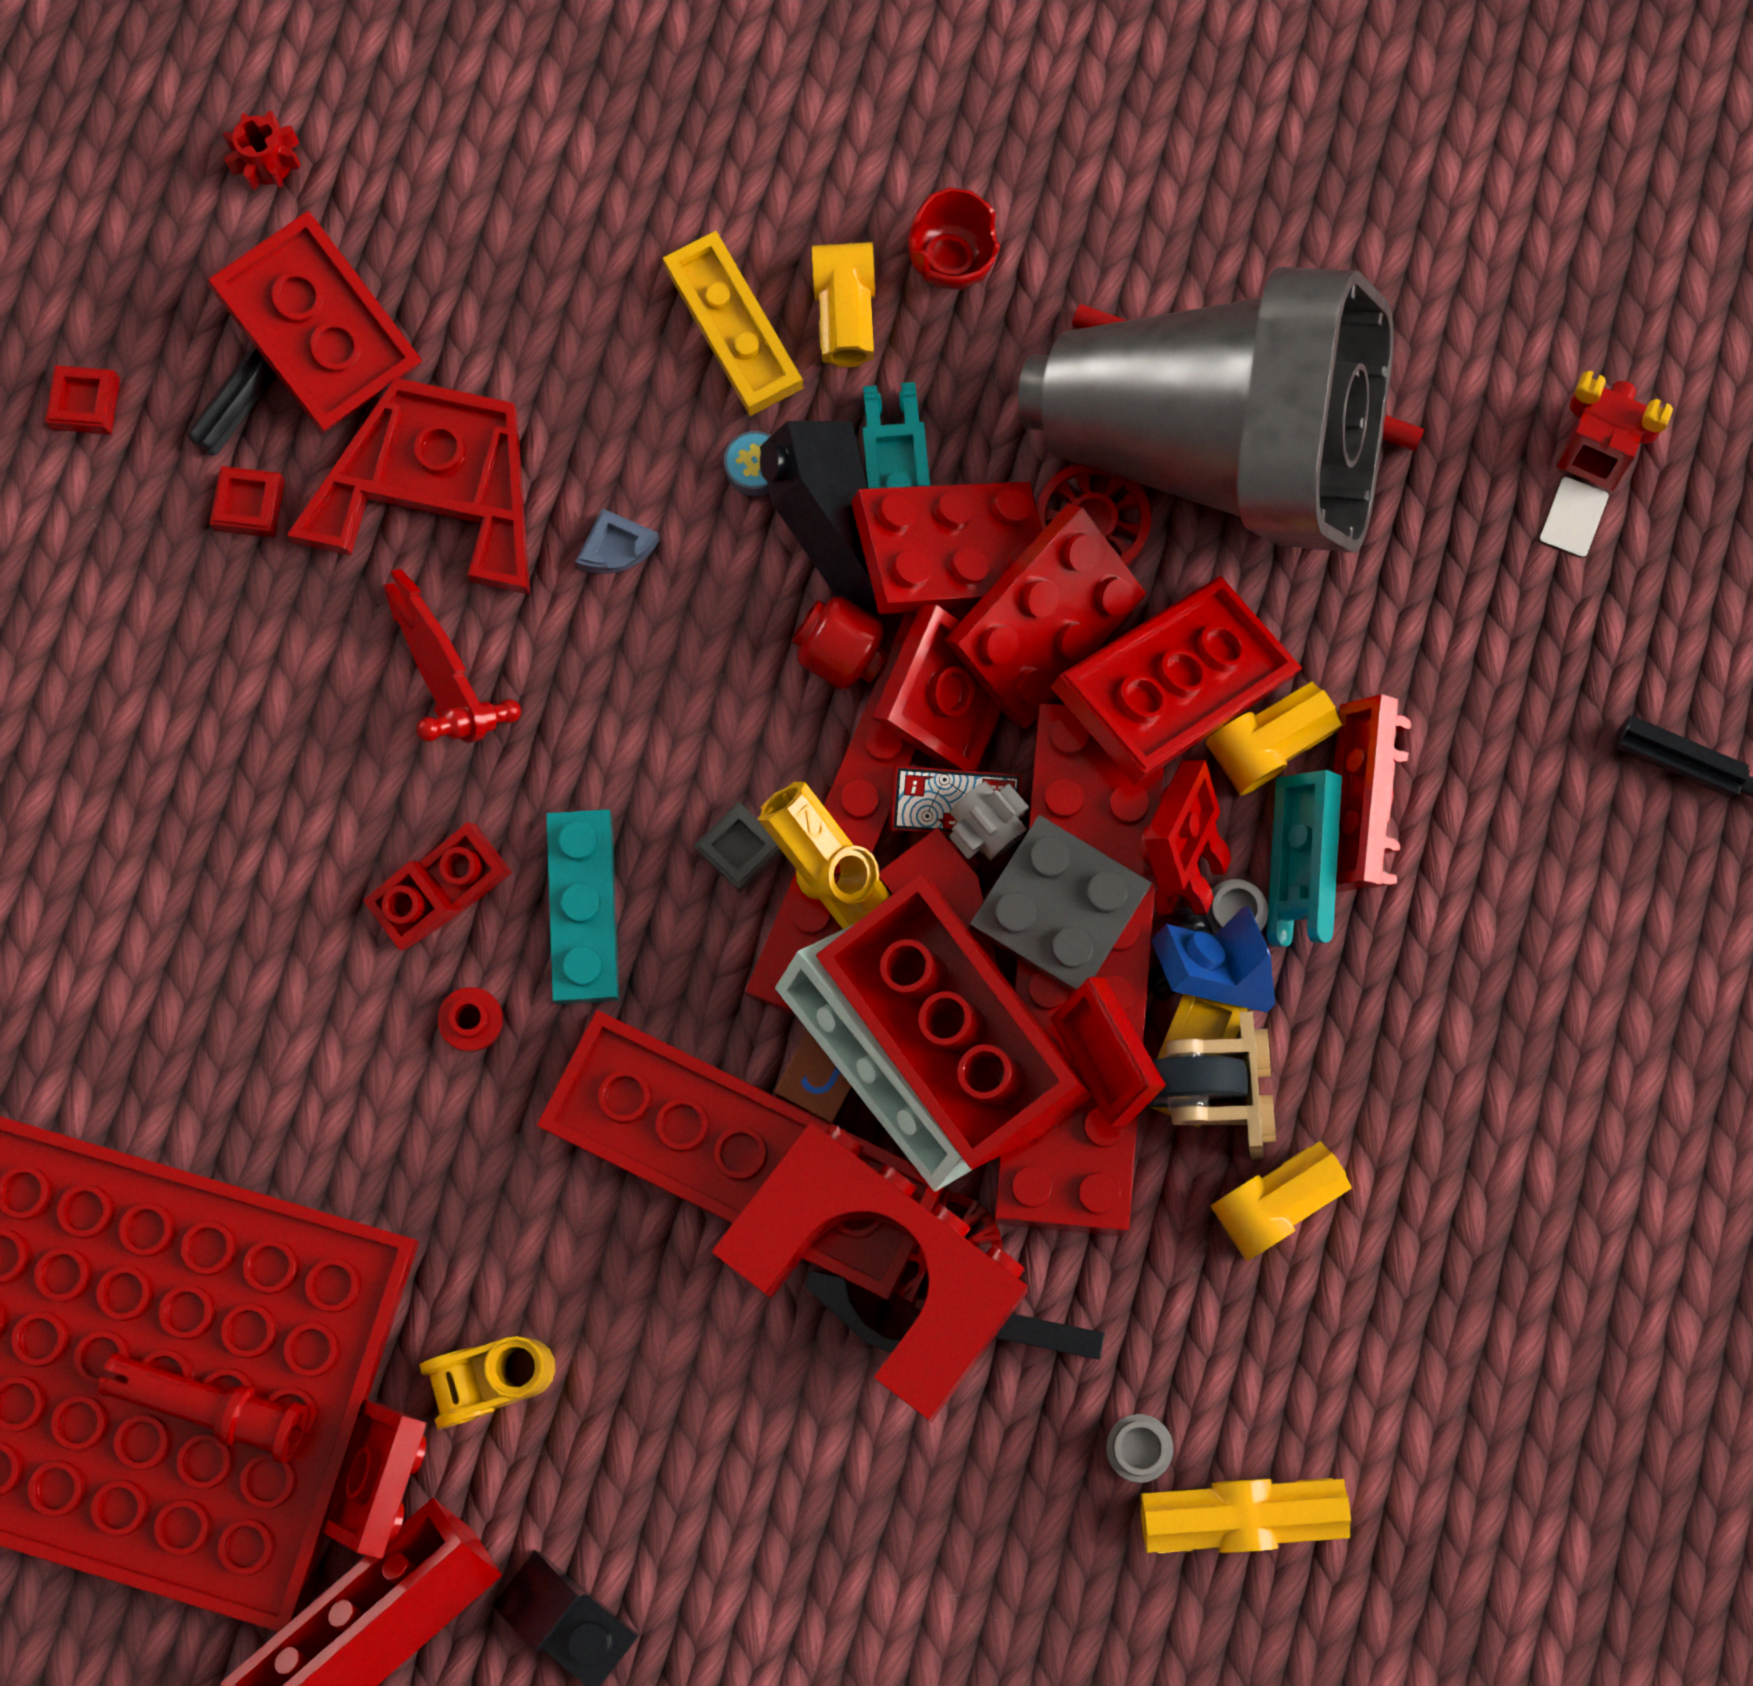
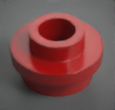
M465 987L454 991L443 1001L438 1012V1027L442 1037L452 1047L464 1052H476L487 1048L498 1038L503 1026V1012L500 1004L489 992L477 987ZM467 1008H477L481 1015L478 1025L472 1029H462L458 1022L461 1012Z

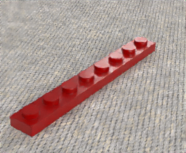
M972 608L945 611L961 622ZM906 612L902 619L889 654L883 664L824 803L825 809L851 843L866 848L873 856L889 820L893 765L911 766L918 749L872 719V716L917 612ZM839 862L834 870L835 884L838 883L841 875ZM796 872L745 990L746 996L793 1015L795 1013L775 989L777 983L797 951L843 930L821 901L811 899L802 892L797 883Z

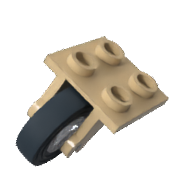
M1253 1011L1239 1012L1241 1039H1181L1167 1041V1055L1165 1058L1152 1060L1166 1086L1146 1107L1168 1108V1111H1171L1173 1125H1248L1251 1160L1264 1159L1263 1143L1276 1142L1273 1095H1259L1258 1078L1271 1077L1268 1028L1254 1029ZM1246 1097V1106L1209 1107V1105L1234 1102Z

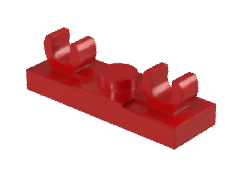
M1383 694L1340 704L1339 720L1342 726L1337 732L1333 773L1342 775L1336 877L1337 892L1367 887L1376 888L1397 883L1396 875L1383 871L1384 854L1400 851V843L1391 837H1386L1387 824L1390 823L1391 806L1394 798L1393 780L1395 764L1408 761L1407 752L1394 748L1395 733L1411 729V721L1403 715H1397L1398 699Z

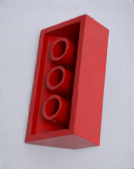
M921 873L816 954L823 967L970 1169L973 1170L1040 1137L1093 1096L940 890Z

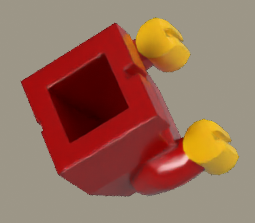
M1589 370L1581 375L1575 393L1570 400L1569 408L1571 412L1580 419L1568 437L1556 467L1614 491L1633 461L1640 445L1639 443L1649 444L1656 440L1660 432L1666 429L1673 408L1668 403H1666L1664 408L1660 407L1661 400L1658 399L1651 400L1648 405L1635 401L1634 398L1637 390L1633 384L1627 381L1615 382L1611 390L1604 388L1606 383L1604 376L1599 375L1596 380L1592 378L1594 372Z

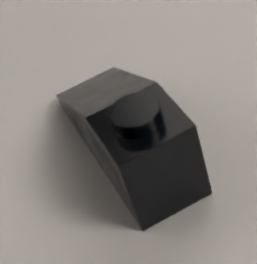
M787 421L760 446V470L763 478L768 483L772 505L836 597L846 598L869 613L877 607L851 504V500L859 489L868 488L852 421Z

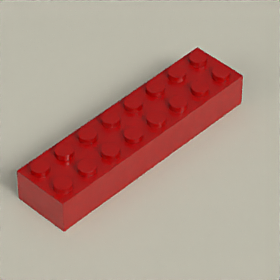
M1040 703L1035 732L1028 831L1038 815H1041L1152 883L1095 976L1106 978L1143 1043L1156 879L1152 866L1146 864L1143 859L1141 838L1144 828L1150 825L1161 803L1164 766L1134 785L1067 706ZM1016 958L1013 989L1087 1086L1050 1019L1073 993ZM1092 1096L1040 1137L999 1156L994 1222L998 1225L1123 1237L1129 1231L1138 1115L1127 1126L1110 1127Z

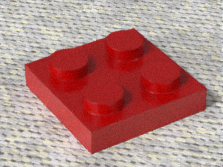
M921 604L872 719L947 769L976 771L1001 709L944 640L960 621L938 605Z
M365 1400L339 1485L322 1532L357 1553L383 1559L387 1543L395 1540L403 1523L404 1504L401 1500L409 1476L414 1475L418 1471L424 1459L426 1437L423 1433L427 1423L384 1404Z

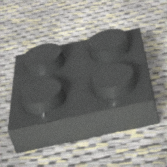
M1038 815L971 921L969 929L1074 993L1088 977L1096 976L1152 883L1041 815Z

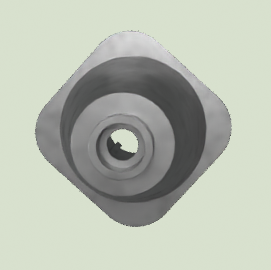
M1276 267L1268 278L1261 298L1063 332L1056 339L1050 355L1032 354L1027 358L1023 366L1018 388L1020 420L1026 429L1043 430L1048 449L1054 456L1240 516L1246 529L1278 546L1355 553L1360 549L1365 539L1373 508L1393 361L1394 334L1389 302L1359 271Z

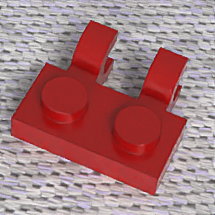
M1206 760L1181 761L1169 787H1165L1162 792L1161 803L1150 825L1146 826L1142 833V856L1145 863L1152 866L1158 885V890L1154 897L1158 915L1171 914L1178 899L1177 895H1182L1190 901L1194 915H1207L1214 897L1207 880L1200 874L1197 864L1198 859L1202 856L1209 862L1213 875H1225L1232 859L1229 848L1219 836L1215 824L1221 811Z

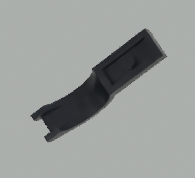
M809 1271L806 1288L864 1342L892 1353L900 1341L885 1338L863 1322L850 1302L845 1278ZM1012 1313L994 1338L1100 1360L1105 1333Z

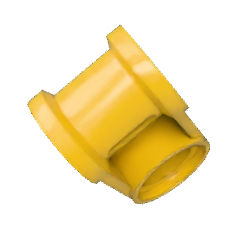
M519 1336L507 1337L479 1347L461 1349L419 1364L422 1375L430 1377L440 1415L434 1419L437 1430L481 1418L495 1412V1409L535 1397L548 1388L553 1381L556 1371L555 1358L545 1344L539 1340ZM524 1348L534 1359L535 1371L529 1382L519 1387L509 1380L506 1374V1364L513 1352Z

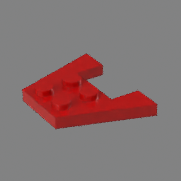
M395 377L288 532V538L293 544L352 556L368 499L480 523L479 534L467 573L470 582L530 595L518 415L514 403Z

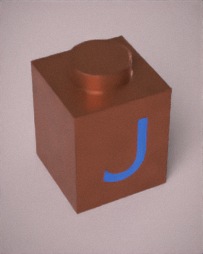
M808 1030L774 1091L776 1097L834 1125L838 1124L855 1092Z

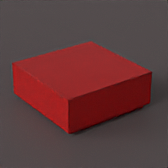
M54 365L45 423L51 430L111 435L120 384L119 375L115 370Z
M220 466L209 524L214 531L275 538L286 480L281 473Z

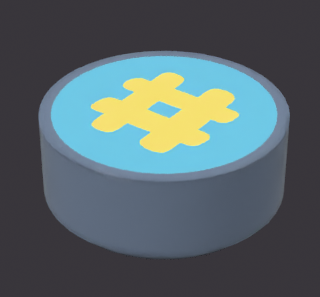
M749 431L735 437L727 446L724 454L725 472L729 483L738 492L748 496H763L770 493L768 483L763 478L760 470V446L772 435L761 431Z

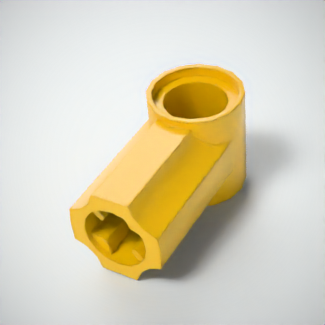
M873 242L812 245L815 301H819L820 307L819 336L822 362L831 363L840 368L858 367L866 361L874 360L871 298H875Z
M1311 681L1257 715H1254L1253 712H1248L1232 720L1211 735L1205 744L1238 794L1243 796L1276 777L1288 766V761L1338 732L1342 724L1336 713V707L1323 689H1320Z
M1319 1141L1282 1163V1166L1265 1177L1255 1176L1210 1207L1246 1262L1296 1231L1293 1227L1294 1225L1338 1198L1352 1187L1346 1177L1345 1170L1335 1155Z

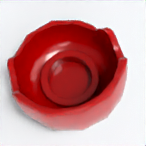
M948 187L928 195L915 213L908 231L907 247L916 272L920 273L925 281L938 288L962 290L983 281L996 261L995 256L1000 249V243L997 240L995 230L996 213L992 206L971 190Z

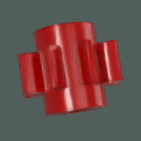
M269 110L264 117L258 115L248 116L243 113L241 114V121L235 126L233 132H224L223 138L232 151L224 160L232 175L244 172V177L251 190H256L259 184H275L280 188L283 186V179L289 173L290 168L299 169L301 166L295 152L292 150L299 143L292 126L280 128L273 111Z

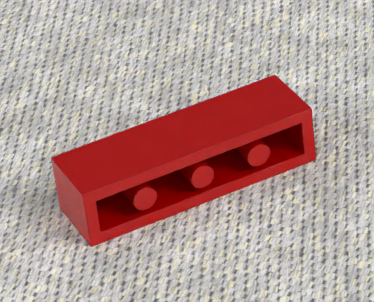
M433 1497L402 1524L395 1540L387 1543L383 1559L366 1555L226 1677L220 1685L378 1686L495 1583L502 1574L474 1530Z

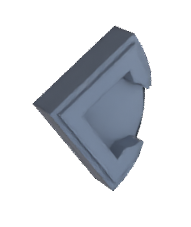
M602 508L575 562L577 568L585 572L596 574L621 572L643 561L657 546L660 538L658 532Z

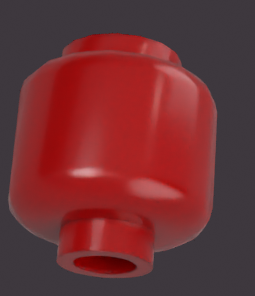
M833 597L826 604L816 600L805 615L791 641L799 646L797 661L803 668L842 690L852 687L859 678L870 683L881 669L889 654L887 649L880 646L885 631L883 623L875 616L843 597Z

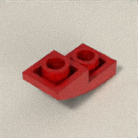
M466 822L420 862L410 860L368 895L363 902L397 948L404 951L459 915L513 872L475 823Z

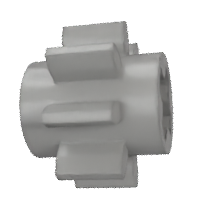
M985 781L969 791L950 810V814L958 824L952 828L954 832L949 837L968 860L980 851L993 862L1012 849L1028 833V829L1022 824L1020 819L1026 815L1024 812L1029 806L1010 784H1007L1000 791L997 789L994 791Z

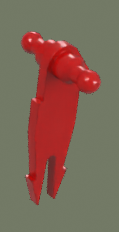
M402 569L391 570L390 573L395 583L383 584L394 621L399 623L419 672L437 703L434 711L438 718L424 717L416 726L418 737L423 741L432 742L438 737L446 735L451 740L460 739L465 743L482 740L486 732H491L495 729L497 723H514L521 716L522 710L515 700L505 699L496 705H492L488 701L479 702L464 674L466 669L449 637L419 595L421 590Z

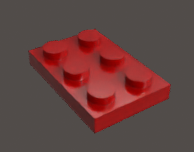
M309 210L208 279L209 288L322 435L387 390L395 377L404 378L421 366L423 361Z
M1030 482L859 489L851 500L879 614L918 612L921 604L938 605L943 610L973 608L1043 531Z
M1067 503L944 640L1011 723L1027 729L1037 718L1040 703L1049 704L1056 697L1057 694L1050 687L1058 676L1093 655L1147 593L1084 508Z

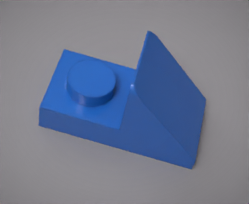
M1249 906L1242 907L1215 935L1166 924L1151 939L1173 992L1262 1012H1268L1275 1005L1270 952Z

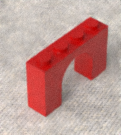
M810 1122L711 1252L772 1299L815 1241L829 1229L851 1220L874 1219L890 1223L906 1232L918 1244L927 1262L929 1275L927 1297L919 1316L875 1374L874 1378L932 1423L1028 1293V1285L1019 1279L1025 1268L995 1245H992L987 1253H984L964 1238L971 1228L944 1206L938 1204L932 1213L911 1198L917 1187L891 1166L884 1164L881 1170L877 1172L857 1156L864 1147L842 1129L831 1124L828 1130L824 1132Z

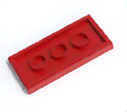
M1220 575L1063 672L1050 688L1131 782L1136 785L1292 680L1302 667Z

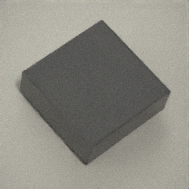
M739 801L694 844L695 850L739 893L782 852L758 819Z

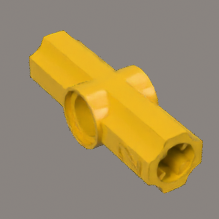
M793 782L783 790L775 792L760 807L762 811L758 821L796 868L797 883L802 892L811 899L821 901L842 929L856 924L891 896L879 879L878 864L874 856L866 848L851 843L806 782ZM839 862L841 875L838 883L835 884L834 870Z
M1271 1479L1239 1480L1211 1483V1488L1140 1493L1142 1534L1145 1552L1147 1553L1193 1551V1549L1217 1548L1218 1553L1250 1552L1278 1549V1543L1350 1538V1505L1344 1479H1306L1272 1484Z

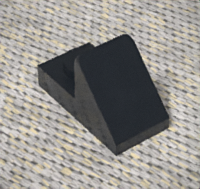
M538 1550L532 1553L493 1603L494 1608L533 1651L538 1652L543 1649L586 1686H602L640 1636L639 1633Z

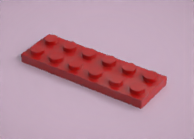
M596 1010L536 1126L733 1224L808 1124L812 1122L822 1131L826 1132L831 1123ZM843 1130L864 1147L857 1156L877 1172L881 1170L884 1164L898 1171L917 1187L911 1198L931 1213L933 1212L944 1187L934 1192L911 1162ZM856 1219L829 1229L815 1241L802 1259L838 1277L845 1278L846 1281L889 1302L917 1243L906 1232L890 1223L874 1219Z

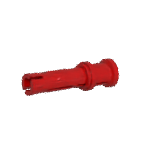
M117 1352L108 1358L103 1370L128 1378V1382L113 1377L110 1379L100 1376L98 1393L100 1395L121 1399L213 1429L214 1437L219 1439L221 1444L232 1447L237 1442L260 1448L271 1452L272 1459L284 1465L294 1456L307 1423L308 1408L304 1404L295 1402L290 1407L267 1401L255 1396V1390L246 1385L234 1386L229 1391L126 1358L123 1354Z

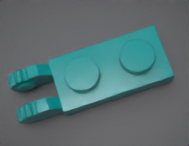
M915 382L901 383L899 402L900 411L904 414V424L882 426L880 422L882 402L881 394L877 391V385L863 386L866 427L862 428L868 489L930 486L924 422H919Z

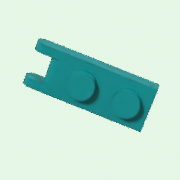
M1328 770L1276 777L1267 918V939L1273 947H1285L1291 944L1294 921L1307 919V935L1310 941L1315 944L1327 943L1333 937L1342 775Z

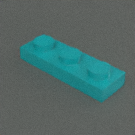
M610 809L546 813L553 1002L556 1005L620 1001L612 813Z

